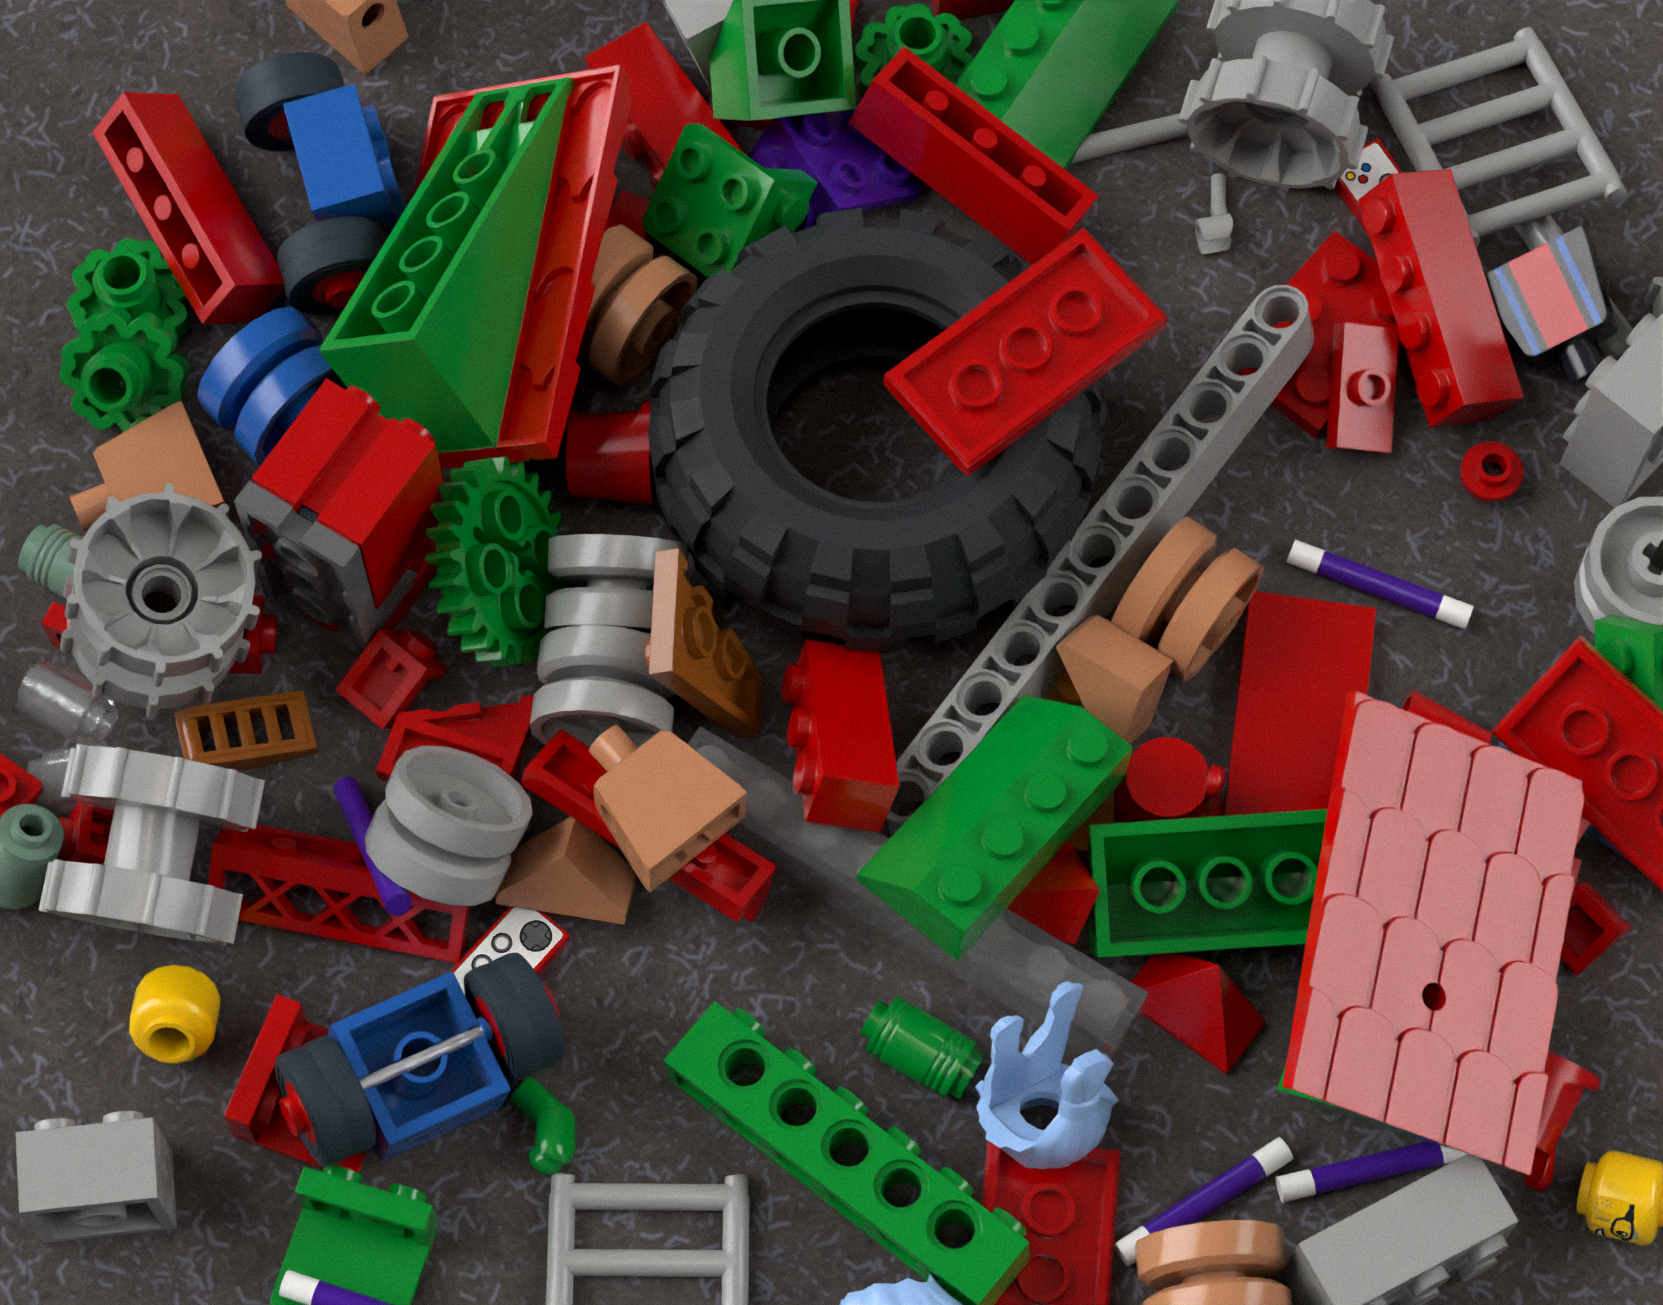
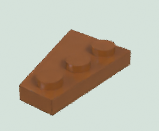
M674 548L655 551L651 637L647 639L645 644V660L649 669V675L736 738L760 736L763 689L762 673L733 629H719L711 614L714 600L704 585L692 587L684 576L689 562L681 550Z

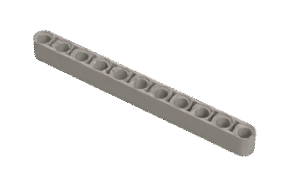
M1275 285L1265 289L1255 298L1083 520L1072 541L1068 540L1049 566L1047 575L1025 595L898 759L896 765L900 787L885 821L891 836L911 816L897 815L900 809L910 802L920 801L924 803L1023 695L1045 699L1055 686L1058 673L1065 667L1056 646L1088 616L1098 614L1105 619L1108 617L1160 541L1183 519L1308 356L1314 345V331L1308 302L1304 294L1297 288L1288 285ZM1280 322H1294L1286 328H1273V326ZM1246 368L1258 369L1250 375H1237L1239 371ZM1209 415L1222 416L1219 420L1212 423L1200 422ZM1173 462L1186 463L1182 468L1175 471L1162 470ZM1135 510H1149V512L1141 518H1125L1128 514ZM1100 557L1113 558L1107 565L1100 568L1088 567L1092 561ZM1061 606H1075V609L1062 617L1051 616V613ZM1022 655H1038L1030 664L1025 666L1013 665L1014 661ZM984 704H1000L991 714L986 716L975 715L976 710ZM947 753H962L960 758L950 765H936L937 761Z

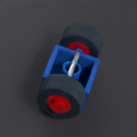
M312 52L283 54L264 60L243 73L236 82L234 100L240 115L243 133L250 144L266 151H296L311 210L316 220V223L310 224L289 236L279 248L278 265L281 276L284 279L287 298L295 309L307 314H339L346 307L406 209L400 186L397 184L393 170L394 162L375 104L362 105L355 83L347 86L344 85L342 73L338 65L331 58Z
M517 952L508 953L491 963L470 970L464 976L465 995L454 972L451 971L333 1023L329 1028L327 1036L314 1039L302 1047L294 1048L281 1054L275 1059L276 1077L283 1097L279 1100L284 1119L295 1137L300 1136L308 1152L321 1167L333 1166L344 1161L349 1156L362 1153L373 1147L380 1163L385 1162L500 1109L511 1091L506 1078L512 1082L522 1080L533 1075L538 1070H543L557 1064L564 1058L565 1046L558 1020L559 1012L556 1002L548 987L541 982L535 970L521 954Z

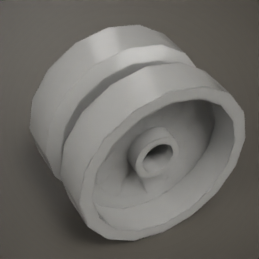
M1663 496L1638 497L1616 506L1598 524L1590 544L1582 557L1574 580L1576 607L1588 629L1593 634H1595L1594 620L1609 615L1663 626Z
M574 534L549 538L548 573L559 581L587 587L563 588L546 596L545 631L550 632L567 626L595 624L624 627L651 634L653 591L647 589H653L655 551L679 548L688 561L687 544L660 538L611 534Z
M595 624L567 626L550 631L541 639L537 673L539 681L544 686L533 697L530 720L531 734L546 745L562 729L588 747H591L592 743L604 731L618 725L640 747L659 731L669 730L672 732L674 708L667 700L675 695V693L649 675V669L645 660V644L647 639L651 637V634L624 627Z
M420 746L406 750L395 764L385 788L386 799L376 809L365 835L367 854L375 866L393 882L423 898L448 905L475 906L492 900L501 887L512 862L510 853L515 850L522 840L533 815L531 799L514 778L498 766L474 754L441 746Z

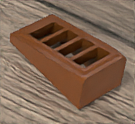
M303 690L204 704L174 711L183 756L187 760L243 772L319 753ZM289 711L295 739L282 740L276 714ZM264 719L269 743L256 744L251 720ZM238 724L243 746L230 748L226 727ZM212 730L216 750L204 752L200 733Z

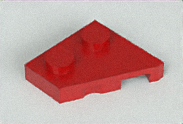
M520 696L518 703L481 707L480 702L454 705L452 708L442 712L422 709L398 713L376 768L378 779L388 782L396 762L406 750L420 746L450 747L474 754L498 766L514 778L531 735L530 720L534 696Z

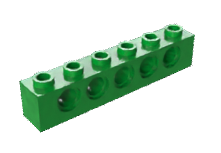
M714 1001L663 1060L669 1081L926 1282L929 1274H931L954 1299L963 1305H994L1030 1261L1029 1241L1024 1238L1027 1234L1024 1226L1005 1210L995 1207L992 1212H989L971 1198L974 1193L972 1187L953 1170L943 1166L937 1172L918 1156L921 1153V1149L904 1132L893 1126H890L885 1132L866 1117L869 1113L866 1105L849 1090L839 1086L833 1092L814 1077L818 1073L816 1068L801 1053L791 1047H787L781 1052L763 1038L766 1035L765 1029L750 1014L740 1008H736L730 1013ZM743 1065H755L764 1071L762 1078L750 1086H739L730 1081L732 1073ZM795 1104H805L816 1111L812 1120L802 1126L788 1125L781 1120V1116L787 1108ZM845 1144H858L868 1151L866 1158L861 1163L851 1167L839 1165L832 1159L835 1151ZM897 1184H910L921 1193L918 1200L907 1207H895L889 1204L884 1199V1196L891 1187ZM951 1224L964 1225L974 1234L972 1240L967 1245L957 1249L943 1246L937 1240V1235L944 1227Z

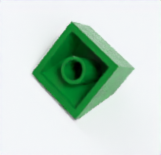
M849 0L732 1L709 56L714 119L755 121L856 109Z

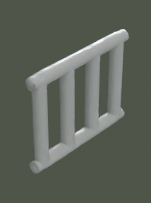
M1531 27L1519 30L1514 35V41L1392 80L1389 74L1384 73L1383 78L1375 77L1370 83L1377 96L1378 103L1416 172L1443 170L1431 145L1551 107L1564 130L1446 168L1451 169L1457 190L1577 151L1590 176L1468 215L1464 208L1476 247L1480 243V237L1604 197L1608 203H1615L1623 199L1627 194L1611 160L1542 41L1538 39ZM1524 62L1538 84L1537 86L1420 124L1417 123L1406 103L1407 100Z
M564 1173L551 1175L546 1305H573L574 1276L722 1277L721 1305H748L749 1177L744 1174L726 1176L725 1184L575 1183L574 1175ZM575 1210L723 1211L722 1250L574 1249Z

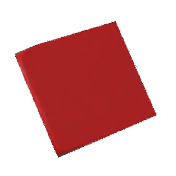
M1588 882L1578 883L1575 886L1560 959L1577 976L1632 929Z

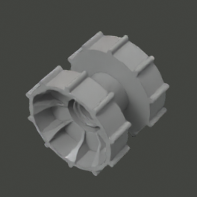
M1215 0L1206 31L1215 36L1216 47L1219 50L1217 59H1211L1209 69L1204 73L1200 81L1190 80L1178 119L1180 123L1187 124L1188 135L1192 140L1190 151L1202 153L1214 164L1227 170L1230 177L1237 178L1239 176L1257 183L1279 187L1282 191L1288 192L1289 188H1312L1318 186L1334 189L1336 180L1343 175L1347 168L1357 169L1368 132V127L1360 124L1359 112L1357 110L1358 101L1363 88L1370 83L1373 77L1383 78L1393 45L1394 37L1386 34L1385 21L1383 19L1385 6L1374 5L1370 0Z
M172 483L165 484L163 492L141 494L121 502L114 496H110L107 499L105 513L92 524L82 541L78 539L70 541L68 562L74 564L75 567L73 575H67L64 582L63 596L67 599L65 608L67 629L62 632L60 650L63 653H72L81 672L93 684V698L99 699L105 694L123 704L146 709L147 718L153 719L156 711L159 709L180 707L198 699L203 704H210L214 688L225 678L234 662L244 663L246 661L250 642L242 638L244 628L248 630L255 629L260 613L259 607L252 605L256 584L255 574L258 572L262 553L258 550L250 551L241 532L227 517L229 512L227 504H221L217 509L197 498L174 493V485ZM153 592H163L175 600L177 607L166 613H157L150 610L144 604L143 598Z
M76 744V748L70 749L61 797L89 804L92 807L114 811L104 865L58 859L48 862L39 911L66 917L71 920L126 931L226 945V943L234 944L243 894L233 893L212 885L189 881L200 827L248 832V828L256 829L265 780L239 773L238 770L226 769L181 757H171L121 747L113 748Z

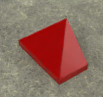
M1067 841L1006 910L1064 943L1076 944L1100 889L1070 842Z
M1181 952L1152 954L1120 996V999L1226 1076L1266 1023L1218 964Z

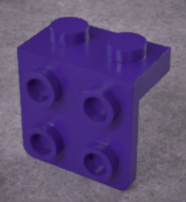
M856 101V108L859 105L860 101ZM856 109L773 118L748 154V157L764 168L802 170L818 182L809 200L808 213L794 233L816 226L817 217L823 213L862 208V211L910 202L914 201L922 191V184L916 175L848 124Z

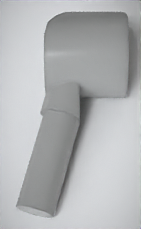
M1221 173L1211 176V217L1195 219V236L1200 254L1202 255L1226 251L1231 247L1230 234L1233 230V219L1230 213L1227 214L1226 176Z

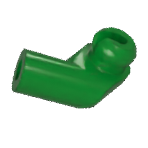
M530 1076L515 1090L510 1101L536 1123V1145L531 1148L528 1155L530 1164L535 1170L544 1175H553L562 1169L563 1164L570 1163L576 1152V1120L574 1114L565 1104L533 1076Z

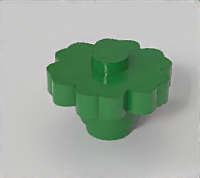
M917 3L907 7L894 6L890 8L885 17V24L879 22L867 24L863 29L862 39L855 47V65L861 71L859 84L861 94L864 96L871 81L904 46L956 85L974 60V57L970 54L972 35L965 27L961 26L959 20L953 14L943 13L933 17L929 8L924 4Z
M130 238L122 239L117 243L112 253L101 249L93 250L88 254L84 263L80 264L73 271L72 279L77 292L68 298L67 308L78 336H80L82 322L92 314L104 313L115 306L126 309L133 320L143 313L151 312L163 324L175 330L178 337L184 335L191 326L186 310L191 304L154 241L139 242Z
M120 306L112 307L104 313H96L88 317L80 326V336L73 338L65 344L61 352L63 363L60 367L59 377L64 385L76 390L71 401L73 410L78 415L87 418L88 422L98 430L107 429L116 422L118 427L125 432L166 407L181 401L187 393L186 379L190 372V364L183 356L173 353L178 342L175 330L163 324L151 312L143 313L133 320L130 313Z

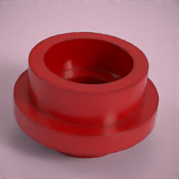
M1492 441L1482 442L1471 447L1464 455L1460 465V479L1464 488L1473 497L1485 502H1500L1510 498L1518 490L1523 479V465L1517 453L1507 445ZM1488 462L1495 463L1501 467L1503 474L1500 476H1490L1484 472L1482 465Z

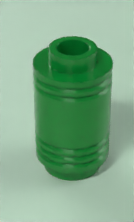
M899 995L895 997L890 1005L879 1000L860 1032L862 1036L870 1040L865 1053L872 1055L875 1059H879L880 1062L919 1085H924L926 1089H931L933 1093H938L943 1099L950 1094L960 1100L986 1056L985 1053L975 1048L978 1043L976 1040L969 1039L967 1035L962 1034L959 1030H955L952 1026L918 1006L910 1004L909 1001L903 1000Z

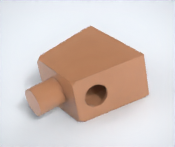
M286 0V6L364 75L369 73L408 38V33L396 0ZM362 19H363V23H367V22H372V23L369 24V25H367V26H362Z
M182 401L166 407L97 447L93 455L105 483L70 496L84 532L88 531L92 524L105 513L107 499L110 496H114L121 502L141 494L163 492L164 486L167 483L174 485V493L197 498L217 509L221 504H225Z
M615 725L598 736L589 749L591 755L607 771L594 784L595 807L643 886L650 893L746 817L747 792L741 785L669 730L659 731L638 747L620 726Z

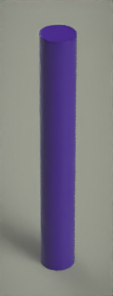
M341 778L334 785V794L384 906L391 915L404 914L412 905L407 889L397 885L383 874L366 852L365 835L373 819V814L355 778Z

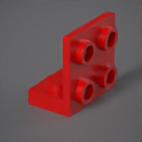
M276 994L226 1109L224 1118L233 1137L323 1170L324 1168L308 1152L300 1136L295 1137L292 1134L279 1104V1100L283 1097L276 1077L275 1059L281 1054L294 1048L302 1047L314 1039L327 1036L329 1031L327 1028L307 1021L302 1003ZM370 1149L357 1155L349 1156L344 1161L335 1165L351 1169L360 1174Z

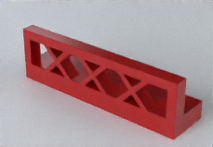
M560 729L524 769L520 785L619 847L600 817L594 803V784L607 771L589 752L590 747ZM725 833L668 879L738 923L742 917L753 922L763 909L777 865Z
M257 824L256 829L248 828V832L222 829L212 843L208 885L225 890L226 872L230 870L250 874L264 892V894L252 902L242 901L238 921L458 963L462 959L471 906L448 905L423 898L407 890L412 900V905L407 912L401 915L389 914L392 918L378 927L360 923L347 906L348 904L364 896L378 899L384 908L385 906L357 843ZM273 879L282 880V882L276 884ZM296 884L312 886L327 903V906L314 915L298 912L284 892ZM336 891L346 894L340 897ZM271 901L275 907L267 906L266 904ZM424 909L451 913L452 922L449 941L424 936L411 918ZM335 914L338 917V919L329 917ZM399 926L403 932L395 931L393 929Z

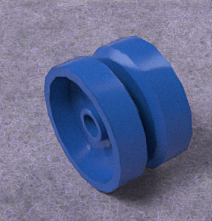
M290 306L274 309L260 316L234 335L213 358L201 378L197 393L201 408L221 428L234 431L237 444L259 466L274 449L326 378L345 390L347 389V386L319 352L324 342L321 331L301 311Z

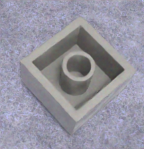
M118 1111L104 1115L103 1123L77 1126L76 1122L72 1119L54 1118L35 1123V1130L16 1132L19 1213L42 1243L177 1228L172 1149L153 1117L144 1118V1114L138 1111Z

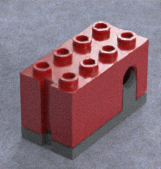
M326 378L252 476L253 482L249 480L234 500L250 551L258 550L262 553L257 574L266 600L359 657L379 629H396L437 572L436 566L425 561V555L435 552L436 543L425 532L426 528L438 527V521L430 510V506L434 503L444 502L438 488L443 483L435 439L427 429L408 418H403L401 422L394 418L387 420L378 414L381 407L368 393L355 386H348L345 390Z

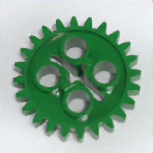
M506 456L464 462V468L452 469L450 471L452 482L439 485L438 488L444 502L434 503L430 506V510L438 521V527L426 528L425 532L436 543L435 552L425 555V561L436 566L438 574L428 583L429 588L441 589L443 595L436 611L438 614L448 612L451 614L452 617L447 633L449 636L462 634L461 651L463 653L475 652L476 662H491L493 667L536 661V654H539L541 639L549 633L544 628L546 596L559 589L571 588L566 582L555 579L547 571L549 538L561 536L557 534L556 527L561 520L562 514L561 512H549L547 508L552 493L550 490L537 492L539 475L537 473L525 474L523 462L509 463Z

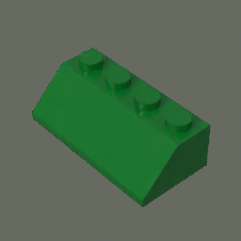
M1015 0L956 86L1063 169L1067 170L1083 141L1093 132L1178 7V0Z
M1023 695L856 874V880L958 962L1124 780L1133 747L1080 706Z
M1328 809L1088 824L1086 869L1100 889L1088 915L1090 951L1098 958L1306 944Z

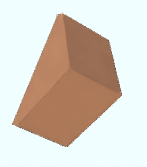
M1100 615L1088 616L1056 646V649L1085 710L1131 745L1151 725L1174 660Z
M569 817L518 846L510 853L512 862L501 887L497 891L496 904L625 925L637 874L596 832L582 823Z

